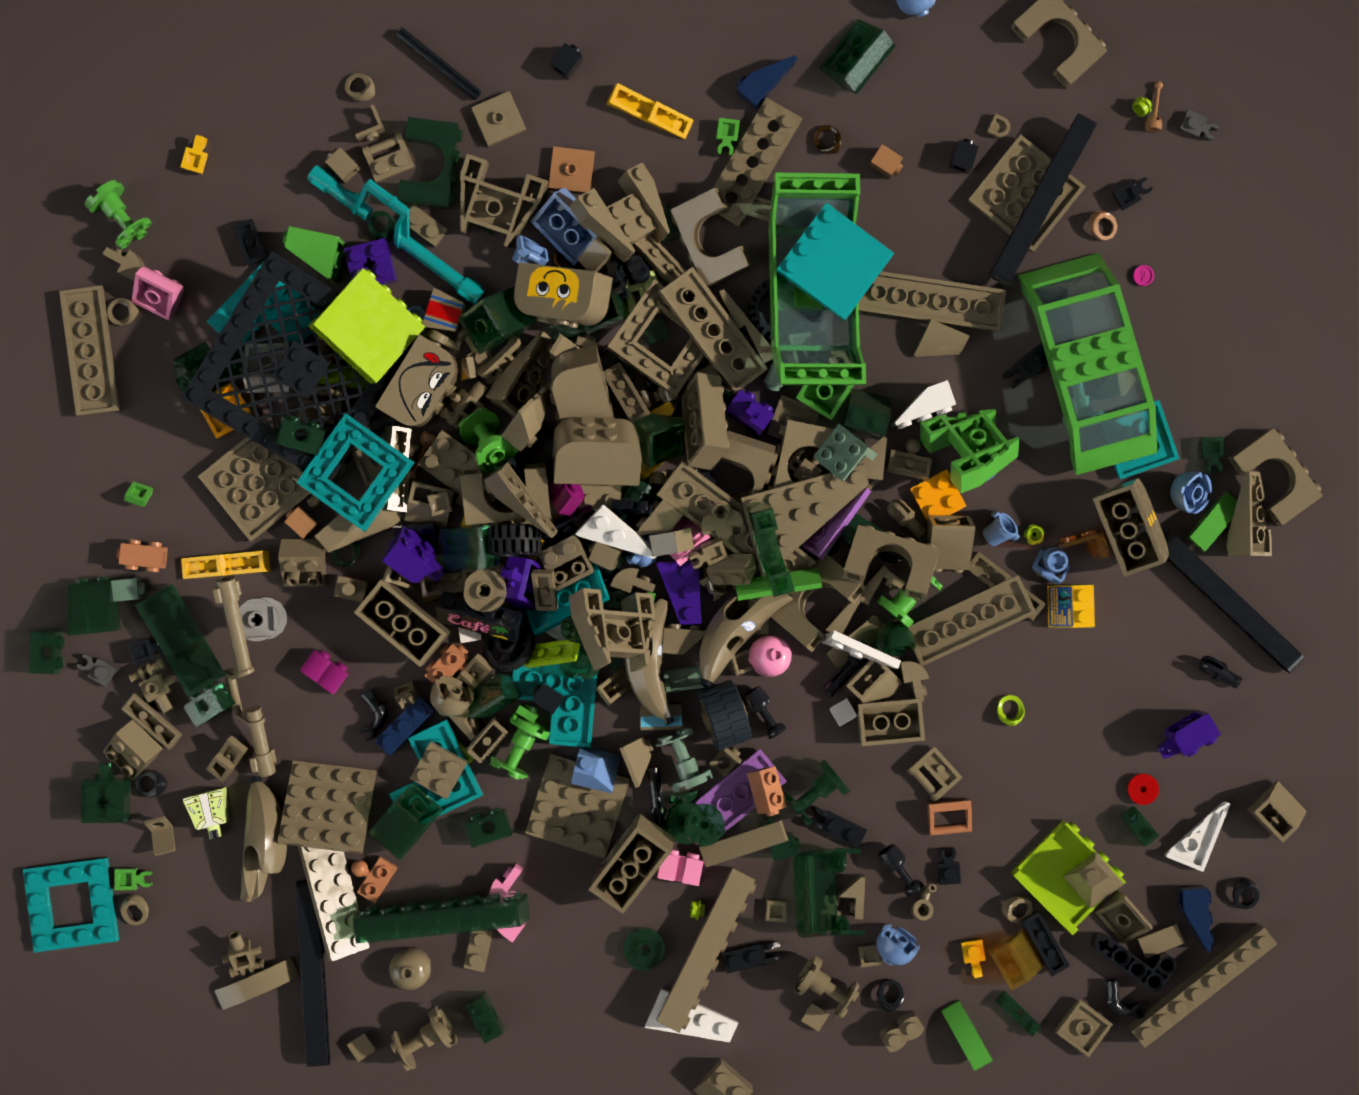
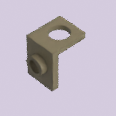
M374 105L370 106L378 125L355 134L359 142L375 140L379 137V134L386 132Z
M733 746L722 749L709 764L726 777L737 763L740 764L742 762V759L739 757L741 753ZM723 756L730 760V765L725 769L718 766V759Z
M162 816L144 821V825L152 833L154 855L158 856L174 852L173 825L168 819Z

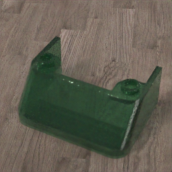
M832 848L802 852L795 856L793 869L796 931L800 937L823 938L865 935V931L850 930V923L846 916H837L835 876L836 873H841L845 870L847 864L846 855L860 854L861 849Z

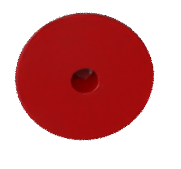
M1148 774L1134 776L1128 784L1129 797L1139 805H1148L1154 802L1159 794L1158 782Z

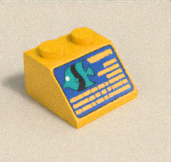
M1094 585L1047 586L1049 628L1095 627Z

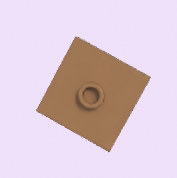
M553 146L548 189L560 190L565 187L569 192L585 193L591 190L595 151Z

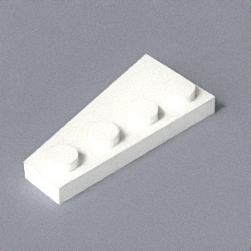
M661 988L645 1028L678 1033L656 1020L670 991ZM698 1004L696 1009H691L688 1015L690 1021L686 1029H681L678 1034L730 1042L738 1021Z

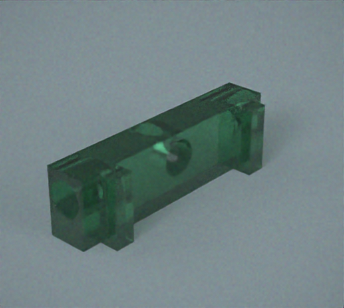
M1006 991L995 1000L1031 1037L1042 1028ZM1018 1010H1023L1021 1015H1017Z

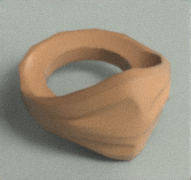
M1096 211L1091 214L1089 218L1091 233L1103 241L1114 237L1118 227L1114 216L1105 211ZM1102 218L1108 219L1112 224V231L1107 236H1103L1099 232L1098 222Z

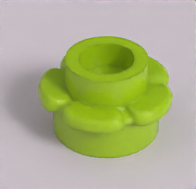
M1137 97L1132 104V109L1138 116L1143 117L1151 113L1152 104L1146 97Z
M1031 524L1028 526V529H1025L1024 537L1031 545L1039 544L1044 539V529L1036 524Z
M701 900L692 901L690 917L699 920V917L704 916L705 904H701Z

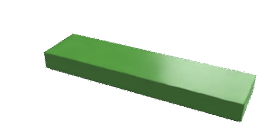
M818 568L764 577H754L749 585L741 584L735 585L738 601L822 588V582Z

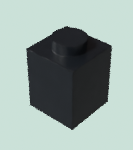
M564 43L551 61V68L569 80L583 60L582 54H580L581 50L573 44L569 46Z
M969 139L959 140L955 146L949 168L969 174L979 146Z
M546 682L542 686L537 684L531 693L534 696L532 701L551 714H554L565 697L564 694Z

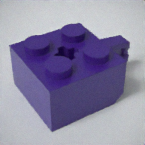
M385 238L344 248L351 280L356 275L357 270L362 268L370 270L367 266L372 261L375 265L372 266L373 269L370 271L376 276L375 280L384 285L398 282L389 244Z
M747 389L744 392L740 390L725 410V414L759 437L775 415L772 413L773 408L765 402L760 404L754 400L756 396Z
M405 526L389 543L382 560L412 583L420 582L424 576L437 582L445 572V569L434 560L437 554L435 547L430 542H425L419 538L415 531L407 529Z
M509 556L500 576L506 583L507 594L505 601L516 608L536 611L531 573L533 569L545 570V568L534 560Z
M1196 710L1166 728V740L1157 747V750L1163 759L1176 754L1191 757L1199 752L1198 748L1214 744L1217 741L1216 738L1221 736V733L1209 713Z

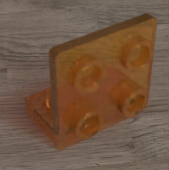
M1096 529L1080 532V537L1077 538L1076 535L1059 538L1060 542L1055 544L1056 548H1065L1089 541L1087 550L1090 556L1093 555V559L1110 557L1103 532H1096Z

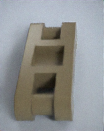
M517 336L511 337L507 345L486 365L478 368L477 374L482 379H485V383L489 387H492L495 380L526 346L521 344V340Z

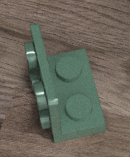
M838 424L813 458L838 479L845 481L861 459L868 457L873 461L878 454L853 433Z

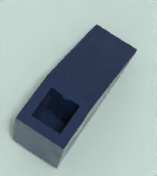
M1203 885L1178 886L1179 909L1201 946L1208 952H1211V945L1214 944L1212 932L1210 933V924L1213 923L1212 913L1209 912V903L1212 902L1211 892Z

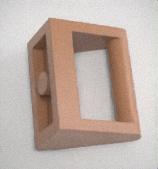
M969 798L926 802L930 836L972 832V807ZM965 810L966 824L934 827L935 812Z

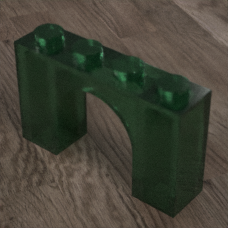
M408 117L405 137L407 141L429 144L439 148L444 154L445 164L441 174L432 181L400 180L398 200L405 205L414 204L420 207L450 210V205H454L455 192H452L453 184H457L458 172L455 171L456 163L460 162L461 152L458 151V142L462 143L463 130H460L458 123Z
M767 502L746 507L768 590L773 597L794 592L790 571L784 563L775 531L778 529L773 508Z

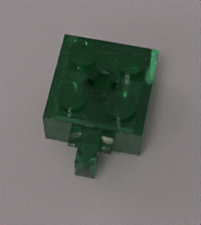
M111 763L99 764V774H95V779H84L81 781V823H124L130 820L129 778H115V774H111ZM103 797L106 800H108L109 803L106 804V802L103 801Z

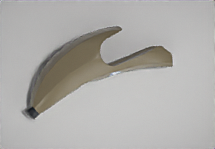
M791 593L762 597L741 618L739 616L746 605V601H738L737 596L729 599L718 610L707 627L700 649V670L703 677L701 685L703 687L711 688L712 683L718 678L738 649L776 611L793 600Z
M660 598L654 603L655 621L652 622L651 626L653 636L649 665L636 672H631L629 658L624 659L629 683L639 702L654 716L664 720L665 725H670L674 722L664 683L660 677V667L662 664L664 624L671 600Z
M260 776L250 778L247 798L240 899L244 902H251L262 894L268 874L279 873L282 870L287 852V845L278 844L277 842L283 813L277 799L262 782Z

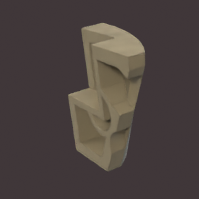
M930 319L913 356L959 355L969 335Z

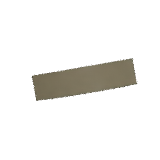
M291 956L273 964L271 967L236 982L229 983L214 991L223 1010L275 989L299 977L300 974Z

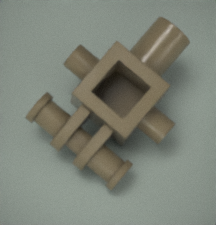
M477 381L469 393L464 389H461L458 394L456 392L451 395V400L453 401L450 404L453 411L450 412L449 409L444 408L440 412V417L447 419V423L453 425L454 428L460 429L459 423L485 406L479 400L488 388Z
M798 448L792 453L787 465L788 473L790 470L793 471L792 477L796 481L818 476L822 471L817 467L819 462L814 458L811 461H808L806 458L803 461L799 460L801 455L806 452L802 448ZM795 463L799 465L797 469L793 466Z
M157 659L152 664L149 662L145 664V668L139 667L137 668L138 671L128 675L133 684L137 680L142 679L143 682L138 684L141 691L136 693L141 699L146 698L148 703L155 701L161 714L173 709L166 694L172 692L169 685L174 683V680L171 676L164 678L162 673L157 674L155 672L160 668H164L161 659Z
M239 931L230 932L228 934V954L222 955V961L224 964L231 962L232 967L229 968L231 978L237 975L246 976L249 971L251 974H254L255 970L265 969L263 959L255 962V955L261 954L260 945L252 947L249 937L242 939Z

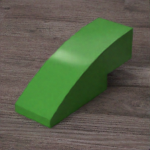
M1225 491L1200 518L1198 524L1186 538L1200 551H1206L1232 520L1237 500Z
M958 1000L943 1008L941 1012L974 1071L992 1062L991 1056L960 1001Z

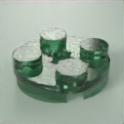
M647 927L634 929L625 939L623 947L624 956L633 968L648 971L662 962L665 955V943L662 936L654 929ZM643 944H647V947L650 948V951H646L645 954H641V950L638 949Z

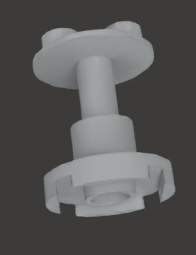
M268 597L247 600L239 608L246 639L250 641H263L272 639L284 631L287 623V613L281 602Z

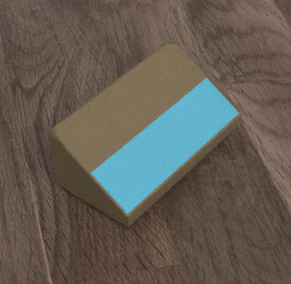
M669 704L674 722L670 725H665L664 720L654 716L641 705L640 730L683 729L682 705Z

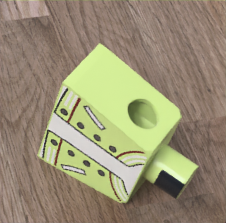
M226 787L191 795L183 799L196 830L207 828L210 839L222 836L219 824L229 821Z

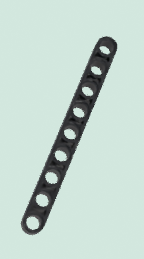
M1080 113L1077 114L989 274L990 278L1008 287L1091 137L1097 122Z
M1168 532L1164 536L1169 552L1167 561L1282 669L1291 674L1305 657L1177 536Z
M297 880L296 901L307 1067L329 1066L330 1041L324 943L307 880Z

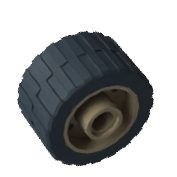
M732 680L712 685L711 688L698 690L697 695L702 711V719L717 750L743 743L752 738L745 705Z

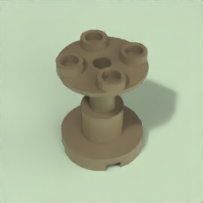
M477 570L466 579L463 591L464 599L472 609L480 612H492L499 607L508 608L511 605L505 601L507 594L506 583L498 573L490 570Z
M814 955V959L811 957L799 974L801 981L800 983L795 982L793 991L800 996L808 988L820 996L825 993L839 1002L835 1009L834 1017L842 1020L848 1011L847 1006L849 1003H854L858 998L859 992L857 990L860 985L857 981H854L846 991L830 982L831 977L820 971L823 959Z
M437 1006L428 1011L431 1022L419 1029L420 1034L408 1041H405L398 1032H392L391 1038L393 1042L390 1043L393 1052L396 1055L399 1053L403 1059L401 1062L406 1071L416 1068V1062L412 1053L424 1045L431 1047L442 1041L445 1046L450 1048L458 1042L456 1034L451 1035V1028L453 1027L449 1019L441 1009L438 1010Z

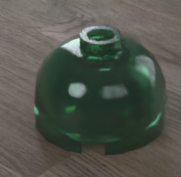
M896 622L884 624V628L880 629L874 638V649L891 657L904 655V650L909 648L911 652L917 649L912 631L904 625H897Z

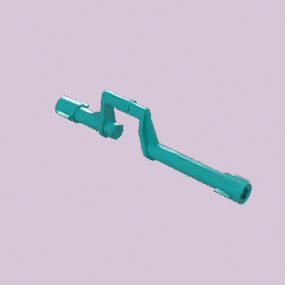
M316 165L311 170L307 180L325 194L329 193L349 208L354 216L357 215L363 220H367L372 214L374 208L366 204L369 194H372L400 216L395 224L394 245L398 249L406 251L454 287L459 295L474 306L481 301L486 293L483 285L473 278L463 277L409 236L410 208L400 202L396 196H392L371 179L364 184L361 192L358 193L350 191L338 183V176L327 168L323 169L321 166Z

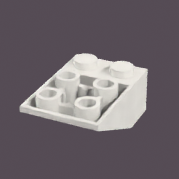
M948 380L924 389L891 424V428L897 426L899 430L912 425L911 421L915 419L919 423L932 418L931 414L935 412L939 416L952 411L951 407L956 405Z

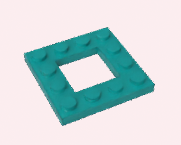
M345 413L296 483L366 532L415 462ZM351 444L383 466L360 501L328 479Z
M108 857L23 869L34 953L117 942L119 940ZM88 882L93 922L54 928L49 887Z

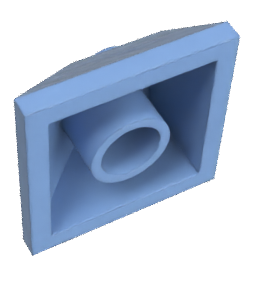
M580 747L571 784L612 794L621 756L592 748Z

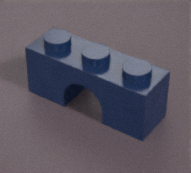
M420 695L415 700V703L411 704L375 742L389 756L392 755L436 709L423 695Z

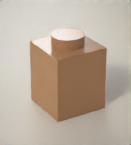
M882 144L869 166L890 179L893 174L897 176L903 167L900 163L903 157Z
M300 506L297 508L293 507L286 514L287 519L285 523L303 539H307L321 524Z

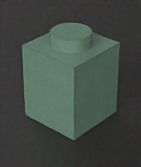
M142 578L111 581L113 602L144 599L143 594L146 593L145 583L142 582Z

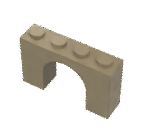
M1037 0L1010 28L1024 43L1041 27L1047 24H1060L1071 32L1074 38V51L1053 72V75L1067 89L1107 52L1106 45L1102 39L1096 38L1091 33L1090 26L1085 22L1082 23L1077 17V12L1072 7H1068L1063 0Z
M713 188L671 209L672 222L678 227L681 233L679 236L680 240L689 251V261L692 265H695L698 275L707 287L754 266L746 246H739L723 255L715 257L708 254L700 244L699 232L704 221L729 208L720 188Z
M785 420L784 423H781L779 428L781 441L780 444L776 445L775 454H778L776 465L772 466L770 472L772 473L771 477H773L772 485H768L767 489L793 483L787 470L788 460L792 453L804 446L820 448L834 429L793 420Z
M1272 428L1267 429L1230 456L1228 460L1239 475H1245L1246 471L1253 470L1268 459L1276 460L1285 466L1290 479L1289 487L1283 496L1265 508L1275 525L1283 526L1323 497L1320 492V485L1316 481H1312L1308 476L1309 471L1302 463L1300 464L1295 458L1297 457L1295 451L1284 443L1282 433Z
M727 431V439L730 441V446L722 458L745 465L754 477V485L748 491L741 494L726 492L742 504L740 497L760 492L764 484H769L772 473L768 471L770 465L775 466L778 454H775L776 446Z
M546 463L525 464L526 488L547 517H551ZM481 469L461 470L460 480L466 525L480 527L483 526V523L498 525L504 524V521H513V523H523L526 521V519L511 508L496 506L487 498Z
M858 525L844 567L843 578L863 584L869 564L876 555L887 551L896 552L907 559L911 568L904 596L925 602L938 561L940 548L931 543L923 544L916 542L915 539L910 537L902 538L889 531L881 532L869 525Z
M827 554L823 560L820 558L816 560L813 568H818L822 588L836 590L852 604L867 589L862 583L843 578L844 568ZM821 588L792 592L793 600L771 616L811 652L814 651L826 636L807 620L804 607L808 597L814 591Z

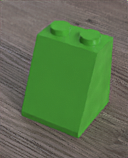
M289 226L288 231H285L283 235L284 247L329 281L337 284L345 242L338 236Z

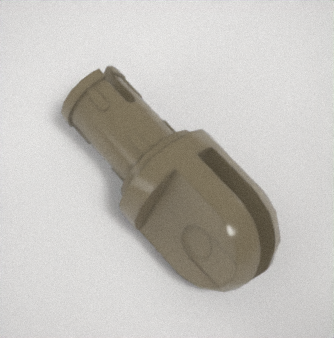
M894 499L889 503L887 507L889 515L900 527L905 526L916 539H919L927 531L914 517L915 512L903 500Z

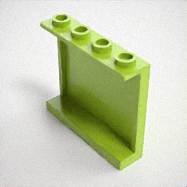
M362 268L357 270L352 280L320 316L314 319L308 326L370 384H374L381 379L425 326L418 315L411 314L406 309L407 306L402 300L395 299L391 295V290L386 285L380 284L375 280L376 276L370 270Z
M1062 820L1010 873L1069 933L1074 935L1079 930L1077 926L1102 901L1089 908L1063 877L1064 874L1096 851L1092 848L1095 844L1087 836L1082 838L1078 834L1080 829L1072 821L1067 823ZM1100 851L1098 853L1106 863L1109 861V858ZM1107 863V865L1112 869V871L1125 884L1126 881L1122 878L1124 874L1116 866L1112 868Z

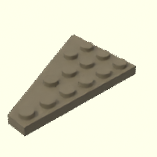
M863 463L857 464L845 481H841L829 472L740 497L762 577L767 576L869 485Z

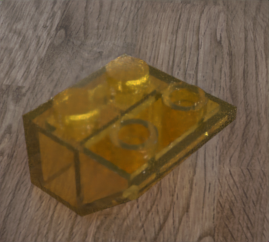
M1023 929L987 949L1011 991L1030 981L1044 967Z

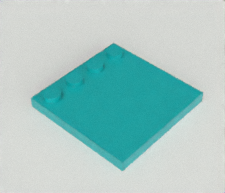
M826 202L776 271L842 321H845L895 253Z

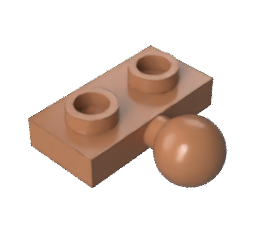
M379 856L371 870L368 869L366 862L362 860L355 861L351 866L353 875L356 877H366L357 893L375 903L398 866L382 856Z

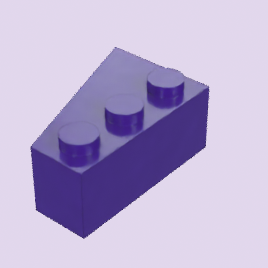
M676 561L656 562L680 625L702 624L699 568H693L691 564L693 561H686L681 566Z

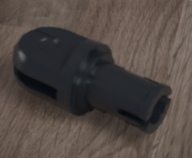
M633 254L625 262L624 269L635 283L642 284L649 279V267L641 256Z
M1203 656L1200 659L1199 669L1209 675L1212 680H1222L1234 689L1241 684L1239 681H1242V677L1228 670L1225 662L1211 656Z

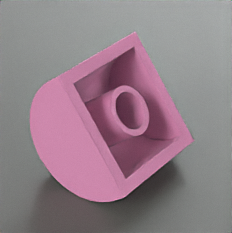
M143 266L135 274L132 302L169 321L181 302L184 286L178 280H171L163 276L158 270H151Z

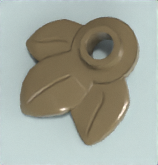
M717 500L712 503L710 512L702 519V533L707 535L715 531L717 536L726 542L732 535L733 527L743 526V518L737 510L731 509L726 501ZM718 507L724 508V512L718 514L716 510Z

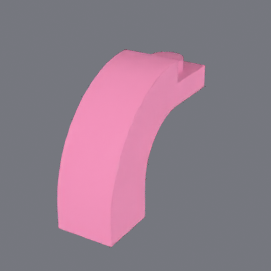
M518 864L513 868L508 867L502 876L505 880L498 876L496 877L488 897V911L492 923L512 943L526 923V921L510 909L507 901L508 890L523 869Z

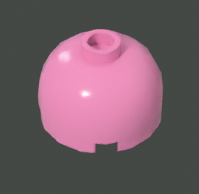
M773 635L760 637L751 645L749 650L750 664H752L757 674L764 677H775L784 673L792 660V652L786 641Z

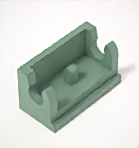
M700 666L664 671L666 693L704 688L701 685L703 677Z

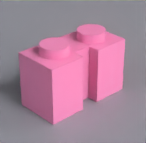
M672 849V852L659 867L657 878L699 886L704 862L703 858H700V854L688 852L687 855L679 854V850Z

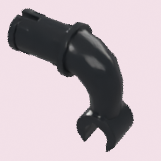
M369 689L360 697L372 710L371 713L374 714L373 722L360 730V734L369 730L370 736L366 740H371L376 736L377 731L384 725L387 718L385 703L381 702Z
M1106 980V999H1104V1002L1107 1003L1108 1008L1114 1014L1123 1017L1133 1016L1136 1019H1141L1145 1016L1135 1012L1138 1008H1144L1142 1005L1132 1003L1130 1006H1124L1121 1004L1118 980Z

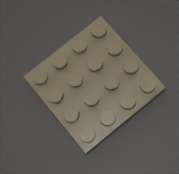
M1020 134L968 199V202L1011 236L1052 159ZM1071 174L1029 248L1031 253L1037 249L1086 186Z
M248 437L198 476L250 542H253L284 517L293 507H296L311 495L309 491L296 483L303 474L300 468Z
M551 753L525 834L605 859L630 778L617 774L612 794L571 784L576 761Z
M293 761L278 835V844L363 854L377 774L376 770Z

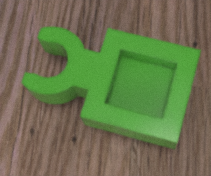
M719 118L716 140H720L722 143L718 146V155H721L723 148H728L730 151L729 156L732 157L734 149L731 142L737 143L740 120Z
M138 868L114 869L115 890H137L138 884L142 887H150L153 885V882H146L144 876L151 875L152 871L146 870L138 874Z

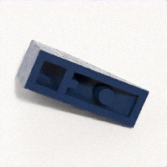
M793 55L754 71L748 77L744 75L737 83L736 93L751 107L756 109L796 64L797 57Z

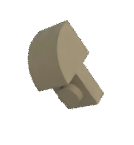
M106 247L103 255L121 264L117 270L118 273L133 281L135 280L136 272L145 266L142 259L131 250L126 254V252L117 247H114L113 250Z
M627 568L616 574L610 586L631 593L634 585L653 593L656 584L652 583V578L644 575L637 578L639 569Z
M477 654L458 675L457 679L463 682L462 686L466 689L469 686L474 691L493 667L481 655Z
M901 661L899 668L902 682L911 683L913 699L921 698L924 701L927 691L925 683L921 684V680L929 679L926 670L913 661Z
M231 735L206 770L223 782L241 762L248 748Z

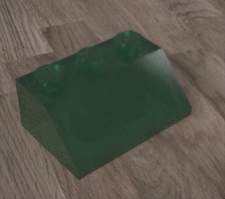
M857 19L819 66V69L843 89L857 95L896 45L884 30Z

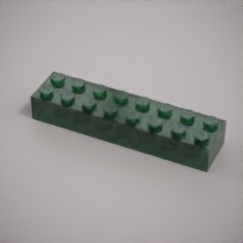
M520 891L508 892V895L500 896V893H491L485 898H480L479 895L468 896L466 900L452 897L446 899V902H439L438 899L426 901V904L420 905L418 901L408 902L406 906L398 907V904L386 905V908L378 909V906H369L365 908L366 910L360 911L359 915L352 918L355 942L358 944L521 927L530 919L527 893L521 894Z

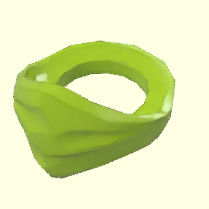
M1013 695L1002 697L997 707L998 717L1008 726L1017 725L1025 715L1022 701ZM1007 700H1013L1018 705V713L1013 719L1007 718L1003 713L1002 707Z

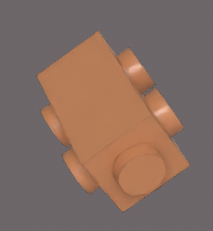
M128 539V543H121L117 549L116 557L119 559V564L125 565V569L138 570V566L146 567V571L159 572V568H166L168 547H161L162 543L149 542V545H140V540Z
M454 643L451 646L447 644L439 653L441 658L437 662L433 660L426 667L425 670L428 672L425 677L434 684L435 680H440L441 676L453 677L457 671L462 672L469 664L467 662L470 658L467 655L469 651L460 643L458 645Z
M776 766L761 768L747 773L757 813H766L767 816L779 814V809L785 808L786 803Z

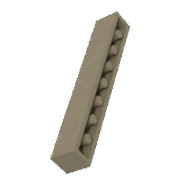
M731 867L656 1018L657 1022L680 1033L681 1029H686L690 1021L688 1015L691 1009H696L700 1001L697 997L701 990L705 991L709 983L707 977L710 971L714 972L719 961L716 960L718 954L725 951L728 945L726 938L729 933L733 934L738 924L735 920L738 914L742 915L747 906V903H745L747 896H752L757 885L754 884V878Z
M1257 923L1142 1014L1145 1015L1143 1018L1133 1020L1127 1027L1140 1044L1146 1048L1277 945L1276 941L1265 927Z

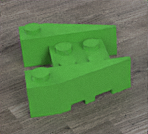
M995 409L980 410L979 414L966 415L965 412L958 413L956 417L939 415L920 422V441L929 453L952 445L962 457L951 462L950 480L960 493L981 486L1018 457L1019 438L1006 440L996 427Z

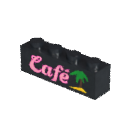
M447 591L443 592L436 606L438 622L517 644L524 629L522 612L504 607H499L492 612H480L472 609L465 601L464 596Z

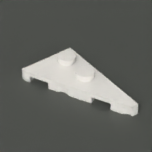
M604 505L576 532L577 536L653 559L657 557L652 556L651 546L646 540Z
M835 630L825 634L826 637L821 641V643L838 650L849 652L851 656L858 659L863 657L898 669L901 663L900 660Z
M1223 801L1173 845L1164 856L1204 872L1230 803Z

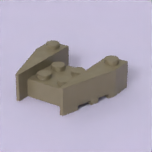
M467 154L460 173L461 232L467 234L469 225L472 223L507 235L504 246L510 248L516 237L522 232L542 205L549 183L547 180L527 174L521 194L486 183L484 179L489 162Z
M643 162L627 170L618 180V183L627 195L623 199L606 207L595 188L578 196L569 206L579 223L586 230L589 228L597 235L596 237L612 248L613 253L623 262H626L635 253L632 244L650 234L660 243L670 233L654 179Z
M582 588L569 596L571 617L593 670H598L611 663L610 657L629 658L631 672H636L649 665L650 650L648 648L649 641L653 636V631L651 630L652 622L655 621L652 594L634 593L621 600L622 611L604 610L600 589Z

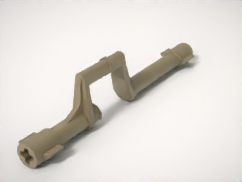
M225 575L216 579L217 588L212 589L215 604H223L236 664L234 667L223 670L226 682L225 690L228 691L233 716L250 729L254 748L253 757L249 759L251 771L257 772V775L260 777H266L276 772L275 763L277 759L275 749H270L268 746L264 727L265 717L261 712L262 708L260 706H252L247 708L246 711L242 709L236 679L255 672V669L251 666L238 604L239 596L242 594L239 579L236 580L234 575Z

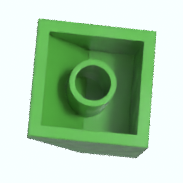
M803 385L796 399L832 420L839 412L854 385Z

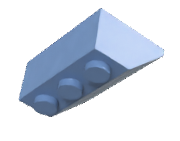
M564 187L553 193L530 222L575 266L579 263L577 259L597 235L589 228L586 230L579 223L569 207L576 198Z

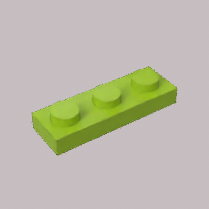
M574 638L536 644L532 657L523 666L532 668L574 662L577 660L581 642Z

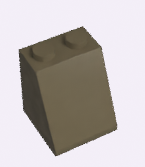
M928 515L926 543L934 544L937 548H940L934 572H942L943 569H947L955 573H962L963 570H969L975 535V525L970 516Z

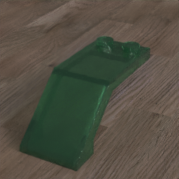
M173 584L135 604L187 696L226 675Z

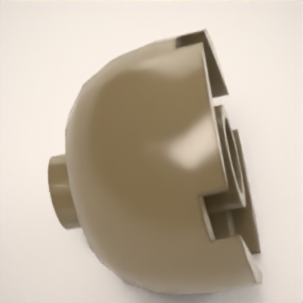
M441 676L440 680L436 679L432 686L430 700L440 715L459 716L469 708L474 699L472 689L469 686L466 689L462 686L463 682L457 678Z
M403 948L391 959L389 966L390 978L400 989L408 991L418 989L430 977L431 960L419 948Z

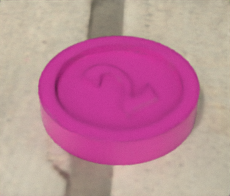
M1141 265L1134 270L1133 280L1139 286H1147L1154 280V271L1147 265Z

